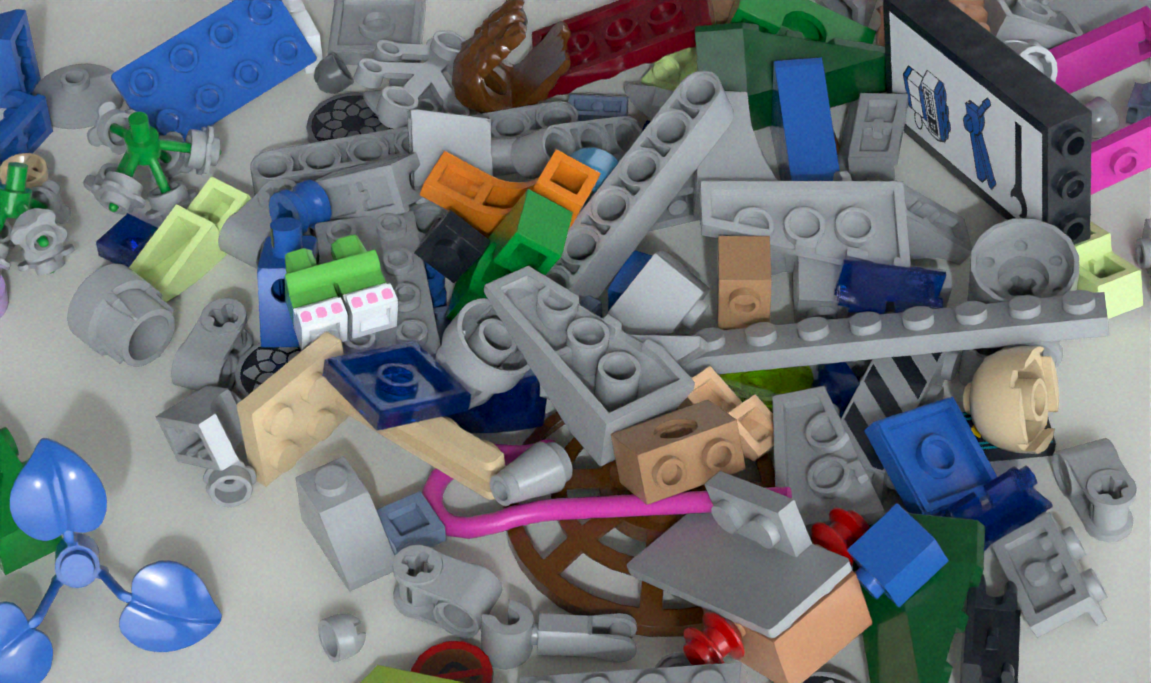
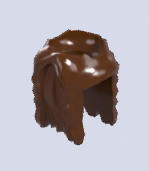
M506 0L498 10L494 11L490 17L483 21L480 27L475 29L473 37L461 43L460 53L453 63L451 82L456 99L464 107L474 109L480 114L535 105L540 101L546 100L548 92L554 88L559 77L569 70L571 64L570 56L566 52L567 42L571 34L568 25L564 22H558L520 63L516 65L507 63L503 59L526 38L527 26L523 24L526 13L521 10L525 3L524 0Z

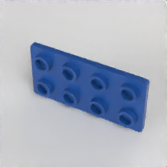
M234 0L117 70L111 75V80L129 109L146 113L149 126L154 127L158 131L159 136H165L169 132H178L183 136L185 142L189 129L201 130L202 127L207 128V126L215 124L317 60V57L282 0Z

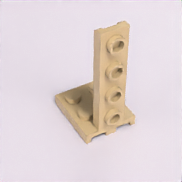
M327 331L236 405L248 465L254 469L256 481L265 487L282 473L292 469L303 455L320 441L327 439L333 430L349 416L486 499H495L490 489V479L505 468L504 453L492 442L480 440L460 428L453 419L436 414L421 405L411 394L399 392L381 381L372 371L362 370L344 359L342 340Z

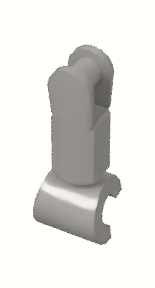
M509 599L508 625L500 623L493 615L481 614V650L489 657L492 667L504 670L516 668L525 663L531 656L533 645H537V655L592 657L613 662H626L636 655L637 647L632 637L636 634L637 623L632 616L623 613L594 616L539 613V623H534L533 614L527 606Z

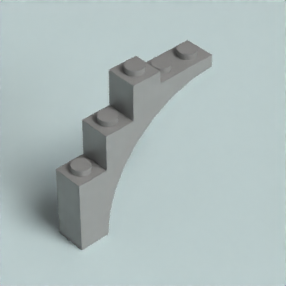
M725 91L734 110L733 120L694 171L693 217H700V181H777L761 154L752 129L747 92ZM770 250L771 275L793 272L794 323H799L801 320L810 317H822L826 320L847 318L849 309L882 313L884 311L904 312L916 306L926 307L929 303H937L946 308L952 291L951 270L911 265L909 279H903Z

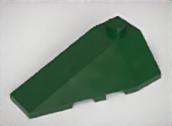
M743 22L695 26L697 70L713 72L719 77L725 91L747 92L753 131L771 126L774 61L822 57L830 108L859 100L860 93L886 92L884 46L833 38L827 43L803 39L802 32L790 30L786 31L785 36L759 31V25Z
M908 513L935 538L949 561L899 608L884 593L876 600L860 584L872 620V624L862 632L870 682L948 683L953 666L947 661L954 634L964 633L969 618L962 611L969 587L979 586L984 571L985 526L978 520ZM853 560V572L855 573L859 567Z

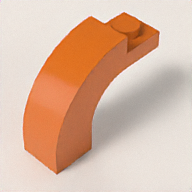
M556 149L540 177L528 182H509L493 177L444 151L424 182L419 195L448 211L451 210L486 238H489L528 189L573 212L570 228L595 187L601 173Z

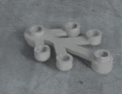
M438 31L434 34L433 38L427 41L426 45L402 44L389 40L378 41L372 59L364 58L359 61L354 75L355 80L364 87L375 89L381 86L383 78L410 79L403 87L388 86L382 90L376 107L379 113V121L392 129L405 127L407 124V111L417 110L419 99L429 88L442 107L441 113L469 116L470 111H475L474 109L464 107L456 99L455 93L442 74L443 72H448L452 77L454 60L460 53L461 43L466 40L451 31ZM401 59H409V60H423V61H426V62H425V63H403V62H400V61H401Z

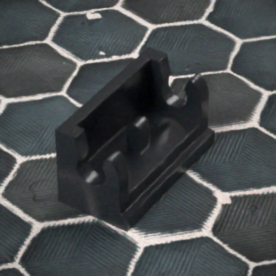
M982 574L978 587H969L964 604V612L969 618L965 631L962 633L960 683H1018L1021 610H1016L1018 589L1013 581L1006 583L1004 595L999 597H992L986 594L984 574Z

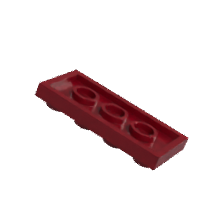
M618 0L561 21L566 23L571 31L566 50L570 56L571 64L569 70L559 77L554 88L548 92L546 99L556 95H566L581 86L601 79H610L628 69L642 64L657 62L664 56L687 48H695V26L716 25L712 0ZM557 23L532 32L533 48L546 37Z

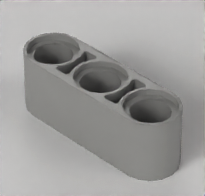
M628 116L555 124L517 138L512 144L511 160L517 172L529 179L540 177L556 149L570 156L573 152L582 148L596 147L609 152L619 161L643 130L635 119Z

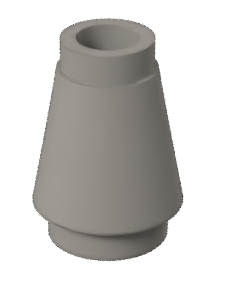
M536 442L498 474L491 477V492L497 502L503 506L560 492L564 488L565 483L572 477L573 470L570 458L566 451L555 442Z

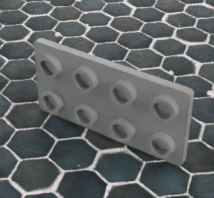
M409 210L397 215L386 213L378 219L365 216L317 223L315 225V233L318 240L320 264L334 261L331 255L332 243L339 238L355 234L366 251L376 250L387 284L391 283L398 299L397 327L352 339L347 327V341L342 342L344 359L362 370H376L434 361L436 351L441 345L424 260L414 253L420 244L414 212Z
M719 471L704 484L713 504L712 513L686 514L627 564L631 576L769 638L777 637L781 632L792 626L797 618L821 597L831 592L834 586L852 571L848 558L812 544L794 499Z

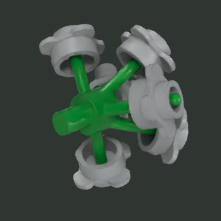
M111 101L100 103L97 107L98 117L95 125L87 132L88 142L95 147L100 145L110 147L111 151L117 155L125 154L119 165L107 163L100 168L96 176L87 175L83 182L84 187L91 191L95 199L107 210L121 215L132 213L134 208L143 209L146 205V201L140 197L143 186L136 181L134 173L138 165H147L152 171L151 181L158 186L147 194L152 207L151 210L145 213L147 219H155L161 216L164 221L176 204L187 209L190 205V200L198 194L196 189L187 190L182 180L171 182L170 180L180 173L187 174L191 172L193 168L196 169V174L198 175L208 174L210 166L217 165L221 149L220 139L214 137V127H202L201 130L189 129L184 142L183 136L178 132H169L165 136H159L158 131L154 127L149 126L148 116L144 112H136L132 109L123 111L116 108L115 103Z
M9 162L6 183L0 184V272L2 269L10 270L11 264L5 261L8 252L15 245H21L25 261L17 265L19 271L35 269L37 275L52 274L64 266L65 263L62 257L75 250L73 244L62 245L68 233L64 226L57 225V223L65 224L69 220L71 210L69 206L63 204L59 195L61 187L58 183L47 180L43 182L42 186L27 188L28 165L19 162ZM7 218L17 219L14 223L13 230L10 224L6 221Z

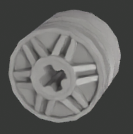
M1014 218L994 224L979 236L971 251L967 301H980L989 304L1008 302L1015 297L1025 295L1037 298L1064 296L1068 292L1077 290L1079 254L1072 240L1056 226L1040 220Z

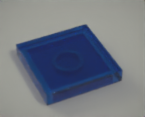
M416 341L324 360L322 376L376 431L469 411L471 394Z

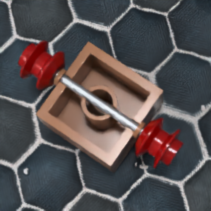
M835 507L829 512L830 526L821 522H816L812 525V541L816 546L848 558L851 566H853V558L847 549L866 533L870 527L857 512ZM851 571L834 586L831 592L821 597L797 618L792 626L775 638H769L702 608L704 612L702 620L705 629L699 631L693 627L686 628L684 630L686 644L683 646V651L692 665L725 663L723 659L729 656L775 683H803L872 624V620L857 575Z

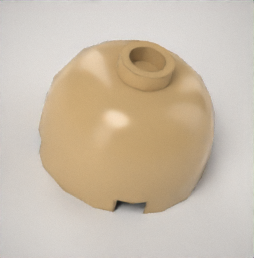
M1041 346L1004 348L986 357L974 373L972 382L968 383L964 389V408L967 414H971L977 431L984 440L1002 450L1015 453L1039 454L1048 448L1053 439L1055 428H1044L1048 420V412H1058L1059 409L1058 377L1052 357L1040 355L1045 349Z

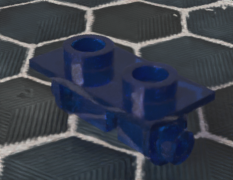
M843 259L834 289V295H837L836 304L837 306L846 307V312L849 313L875 312L879 315L885 313L886 301L894 302V313L904 312L916 306H925L931 309L943 308V298H940L939 295L946 278V272L927 270L921 267L879 264L866 260Z
M1025 465L1020 469L1013 466L1005 473L983 485L989 500L987 504L982 506L978 495L972 492L949 507L940 510L939 514L942 517L972 519L981 522L985 526L984 551H986L991 544L1033 521L1037 516L1052 508L1053 505L1033 488L1037 484V479L1032 470Z

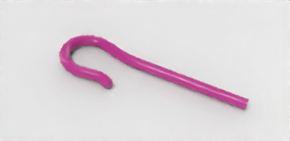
M546 439V440H541V441H539V442L548 443V442H555V441H554V440H550V439ZM533 444L494 445L504 453L505 466H507ZM435 468L430 473L422 490L423 496L445 526L446 535L466 539L497 534L515 527L545 521L712 513L711 509L713 507L707 491H690L673 495L646 505L634 494L538 500L509 506L492 513L461 517L448 512L443 505V494L453 478ZM790 487L766 488L792 498Z

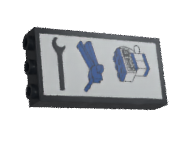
M883 0L887 94H908L909 103L904 132L1007 221L1014 218L1037 219L1054 225L1066 234L1074 245L1090 239L1092 111L949 0Z

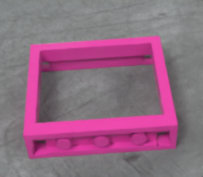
M1146 5L1048 50L1053 54L1057 62L1058 73L1055 83L1071 94L1150 58L1151 9ZM1151 116L1091 143V195L1151 167Z

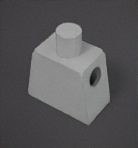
M426 110L407 111L409 154L417 152L420 161L419 168L415 172L410 173V185L412 188L423 187L424 182L444 151L493 176V168H514L511 160V148L517 138L491 139L490 119ZM422 197L412 204H423L431 201Z

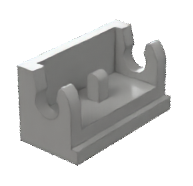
M860 93L848 154L849 173L852 181H868L867 178L870 176H878L883 181L895 179L894 166L898 165L909 103L908 94Z
M417 152L334 171L315 180L324 189L329 198L332 213L330 221L365 216L378 219L386 213L397 215L409 211L408 205L422 198L419 195L422 187L412 188L409 182V174L415 172L420 166Z

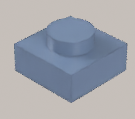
M421 491L376 510L394 555L408 546L423 545L433 547L446 541L445 526Z

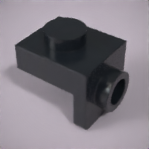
M449 210L442 219L438 218L432 224L414 253L452 283H455L483 254L490 240Z

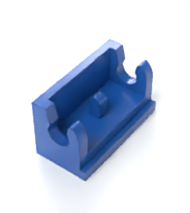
M10 90L4 95L3 99L5 101L15 103L19 107H8L3 112L4 118L0 121V166L11 156L21 153L33 154L53 132L45 96L40 94L33 96L18 90Z

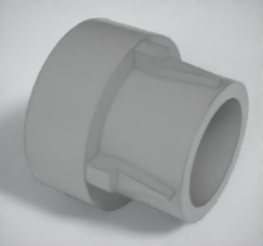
M110 264L93 272L78 287L68 308L67 321L71 332L101 356L108 355L119 364L124 361L130 366L140 367L160 357L169 345L175 329V320L172 315L175 310L161 299L162 294L128 266Z
M477 299L466 304L447 326L443 333L442 345L437 349L436 358L429 371H433L438 387L447 397L471 409L473 406L486 403L494 393H503L512 389L529 371L530 366L488 299Z

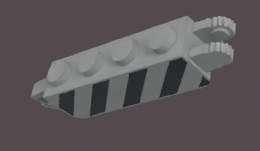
M929 303L926 306L931 309L945 308L937 303ZM960 351L872 359L843 414L841 422L882 506L890 490L896 489L864 430L875 421L942 400L944 394V387L942 385L945 380L951 382L954 380L961 361Z

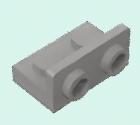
M1048 512L991 542L1008 581H1013L1017 586L1018 603L1037 638L1087 612L1097 625L1107 621L1099 604L1100 601L1107 598V595L1093 569L1089 568L1083 571L1078 559L1086 556V552L1071 526L1062 530L1051 513Z

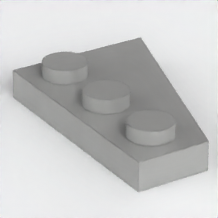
M821 386L773 396L775 487L791 488L792 499L795 500L809 537H812L811 527L816 522H821L828 526L831 525L829 512L835 507L846 511L853 510L860 514L868 525L875 524L886 513L825 387Z

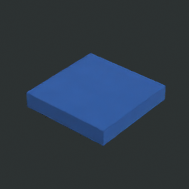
M953 396L875 421L864 430L908 513L942 516L993 498L1004 489Z

